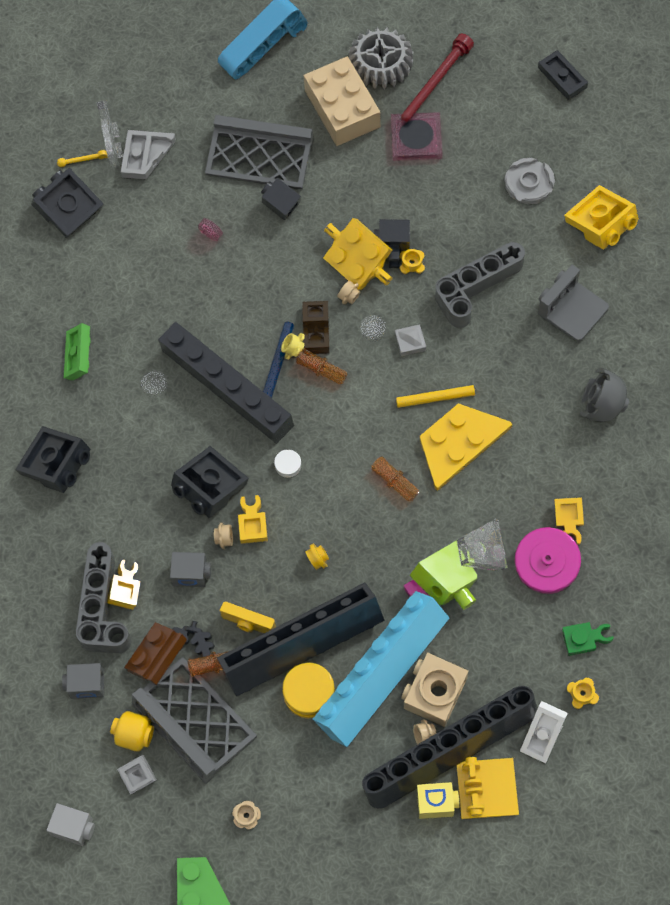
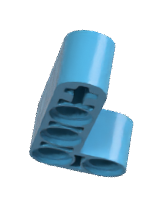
M273 0L222 51L218 57V64L233 79H239L287 32L292 37H296L295 34L306 29L308 22L302 12L289 0Z

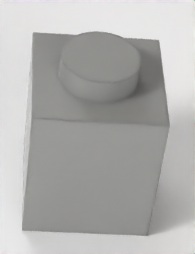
M57 803L46 831L53 837L83 846L85 839H91L95 824L92 823L93 818L89 813Z

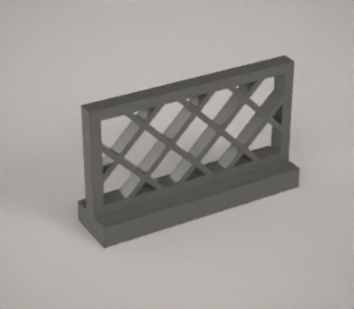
M215 115L213 123L214 132L205 175L267 184L269 181L273 183L277 177H281V181L290 188L303 189L310 150L314 141L312 129ZM219 136L230 137L233 143L222 150L218 145ZM246 140H253L257 147L246 154L240 144ZM271 143L278 144L281 151L270 157L264 148ZM237 147L243 156L231 163L225 154ZM294 147L305 148L303 156L295 161L288 153ZM262 151L267 160L256 167L250 160V157ZM285 154L291 164L280 171L274 161ZM221 157L229 165L221 171L212 169L213 163ZM247 160L253 169L246 174H239L235 167ZM271 164L277 173L270 178L263 177L259 171ZM295 167L300 174L298 182L288 181L284 174Z
M183 657L166 670L157 685L151 682L142 689L140 687L132 694V705L141 715L150 719L151 725L154 726L158 734L205 784L214 777L216 772L257 738L252 729ZM183 667L190 675L189 683L173 682V674ZM192 678H193L198 684H193V683H192ZM157 687L169 688L168 700H156L150 693ZM172 688L189 689L188 702L171 701ZM192 689L204 690L208 694V703L191 702ZM162 706H168L167 711ZM171 707L187 708V720H174L170 715ZM190 708L207 709V720L190 721ZM210 709H222L227 714L226 723L210 722ZM230 718H231L235 723H229ZM189 726L206 727L205 740H193L189 736ZM209 728L226 729L225 742L208 741ZM229 729H241L247 737L241 742H228ZM200 746H205V751ZM208 746L225 747L224 757L215 763L207 755Z

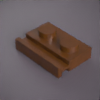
M155 622L124 668L133 675L157 685L187 641V638L183 634L176 633L174 630Z

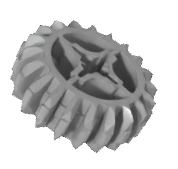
M377 27L375 32L367 29L366 35L359 33L358 40H353L352 47L349 49V59L361 80H363L365 87L371 82L374 89H376L378 84H382L385 90L387 83L395 87L396 80L402 83L404 76H409L410 69L413 66V51L410 41H406L404 34L398 36L397 30L389 32L388 27H386L384 31H380Z

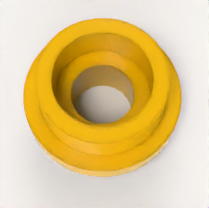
M314 543L311 544L310 549L305 552L314 568L317 570L321 567L323 569L328 567L326 561L329 560V557L321 545L316 547Z

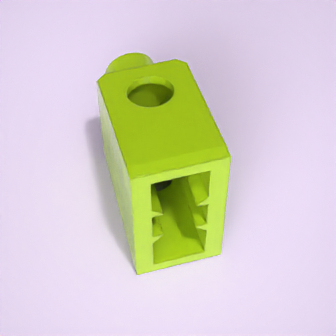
M457 540L420 561L410 574L411 578L433 597L439 605H445L455 599L461 608L465 610L476 602L469 589L477 580V574Z

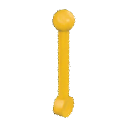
M101 150L98 154L66 160L59 158L57 165L63 168L66 164L108 158V152Z

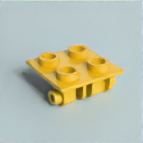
M476 757L465 758V761L456 765L461 819L519 815L513 758L477 760Z

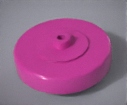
M551 527L539 528L528 533L520 541L515 553V568L520 580L531 590L543 594L558 593L568 588L577 578L581 566L580 550L574 539L566 532Z

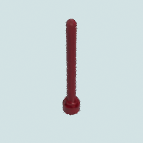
M460 33L454 39L452 51L402 113V121L408 122L456 60L460 56L468 54L474 47V42L468 35Z

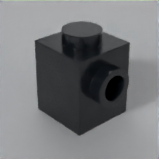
M278 177L273 183L269 181L261 191L263 194L261 203L283 220H286L301 202V196Z

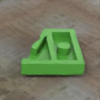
M206 857L177 858V905H230Z

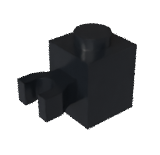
M379 219V229H374V234L393 250L389 255V268H399V253L410 248V220Z

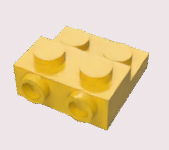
M600 185L564 215L566 223L584 232L585 240L603 250L608 245L614 246L617 244L620 235L626 230H633L639 219L635 204Z

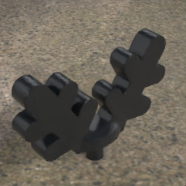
M192 621L191 626H184L182 629L173 627L172 630L183 634L187 638L185 645L189 644V642L193 646L199 644L195 648L197 655L203 654L205 659L211 658L210 649H214L215 645L213 642H206V640H210L212 635L209 632H202V629L197 628L198 622ZM189 634L195 635L191 641L188 638Z

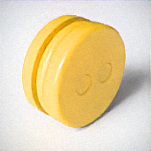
M302 663L292 668L287 673L282 687L287 707L292 713L302 718H314L321 706L335 692L334 681L330 673L324 667L315 663Z

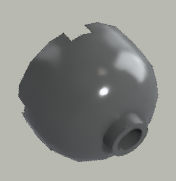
M599 368L595 371L599 373L597 378H590L585 387L581 403L587 401L585 412L580 411V415L592 421L608 422L616 418L620 412H625L629 404V398H627L626 384L621 377L612 371Z

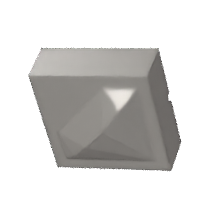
M420 325L395 330V337L401 356L426 351V344Z
M144 755L117 769L130 795L157 780Z

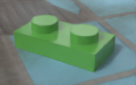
M83 323L66 331L64 378L68 380H75L88 373L89 346L91 342L90 326Z

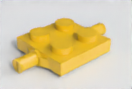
M352 218L341 232L332 223L327 225L328 228H325L324 232L330 235L334 241L323 258L348 281H351L353 284L358 283V290H362L375 277L384 283L385 286L390 283L389 281H392L393 277L382 268L385 260L393 250L358 219Z

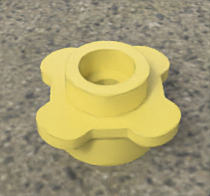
M290 333L286 336L281 346V351L285 353V359L289 360L292 356L296 357L301 354L304 348V342H302L304 334L300 333L296 336Z

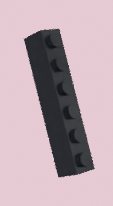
M176 321L158 339L161 349L166 355L274 443L277 444L294 427L292 415Z
M364 582L217 657L227 682L237 697L324 653L336 645L373 628L385 620L376 596Z

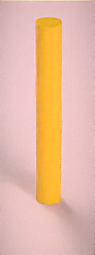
M474 385L397 397V408L474 396L475 389Z

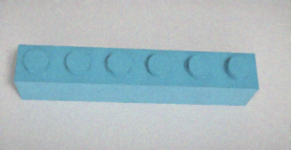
M415 591L398 614L390 621L386 629L372 643V646L361 660L355 664V667L344 681L338 685L336 691L321 706L313 720L332 740L348 747L449 620L448 615L433 597Z

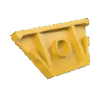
M458 403L421 434L420 443L425 453L435 489L438 491L489 448L512 428V423Z

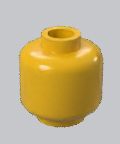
M126 711L120 718L113 720L110 733L114 735V742L117 746L139 752L144 747L148 748L154 734V726L151 725L148 717Z

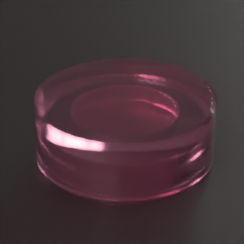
M203 218L198 224V229L213 241H218L223 235L222 230L206 218Z

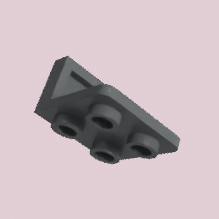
M571 265L566 272L562 270L557 275L554 281L555 284L550 289L546 288L541 293L538 299L540 301L538 315L573 340L580 342L605 315L609 305L578 283L580 270Z

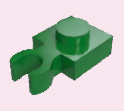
M590 622L562 627L568 656L595 651L596 642L602 644L611 643L613 636L605 638L601 634V631L610 629V624H602L593 630L591 629Z

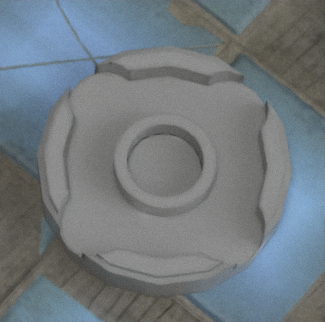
M523 158L514 162L506 172L504 180L506 191L510 197L524 204H537L546 200L552 193L555 183L554 173L549 165L544 162H538V159Z

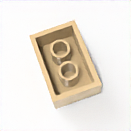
M348 56L304 75L305 92L336 146L381 127L380 110Z

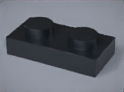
M558 50L538 62V69L567 100L587 89L588 81Z

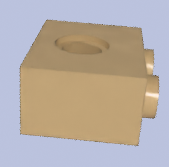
M427 652L425 659H419L415 666L413 674L416 675L413 684L408 683L401 697V699L405 700L404 709L445 727L466 683L469 671ZM436 686H440L446 690V693L438 697L431 690Z

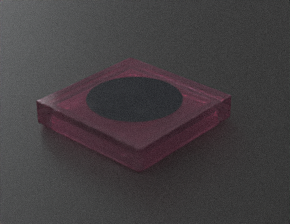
M440 112L415 113L408 122L402 121V114H391L393 161L442 159Z

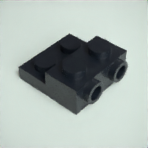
M70 167L64 172L62 170L56 172L50 179L52 183L46 188L43 185L32 194L33 199L31 203L47 222H51L66 238L104 205Z
M42 426L15 470L22 476L40 481L47 488L65 493L68 487H72L77 479L76 473L81 465L88 463L91 449L81 438Z
M209 446L174 472L171 486L173 493L178 498L182 499L185 497L191 502L195 513L198 515L205 514L208 518H211L228 504L231 496L247 485L249 478L214 448Z

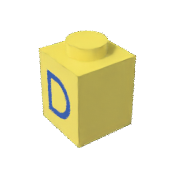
M452 782L417 785L419 819L454 817V808H459L458 791H453Z

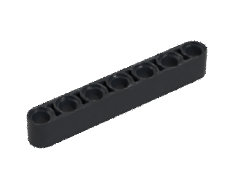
M527 686L513 688L368 773L362 780V787L369 804L377 809L387 807L416 790L417 785L426 784L465 761V758L477 754L531 722L538 709L532 689Z

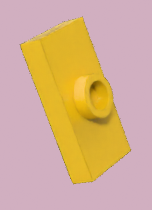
M226 601L221 606V617L237 623V627L243 631L252 632L256 630L266 633L276 628L273 618Z

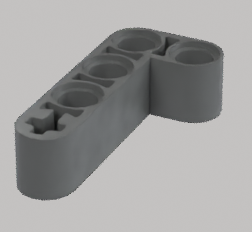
M516 242L508 243L437 281L435 300L452 326L462 328L470 323L472 313L470 297L518 273L522 269L525 250L521 244ZM493 268L496 271L489 272L486 269ZM470 279V280H473L474 282H473V283H466V282H464V280ZM450 291L452 294L445 295L442 292ZM460 310L464 311L465 314L458 315L455 312Z
M103 542L94 543L87 552L76 637L81 646L87 651L123 653L131 645V636L126 626L122 623L107 621L109 610L107 600L111 579L114 574L115 558L110 547ZM105 554L106 557L101 559L102 569H100L97 559H100L101 555ZM104 580L101 587H91L94 581ZM92 606H100V610L97 613L88 614V610ZM87 633H97L96 637L93 640H84V637ZM124 634L122 641L118 643L111 642L114 635Z

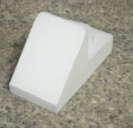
M541 701L520 752L546 763L568 713Z

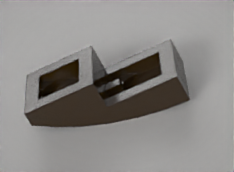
M328 301L302 302L304 354L330 353Z

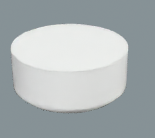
M283 450L275 457V469L279 475L293 477L299 473L301 458L298 453L293 450Z

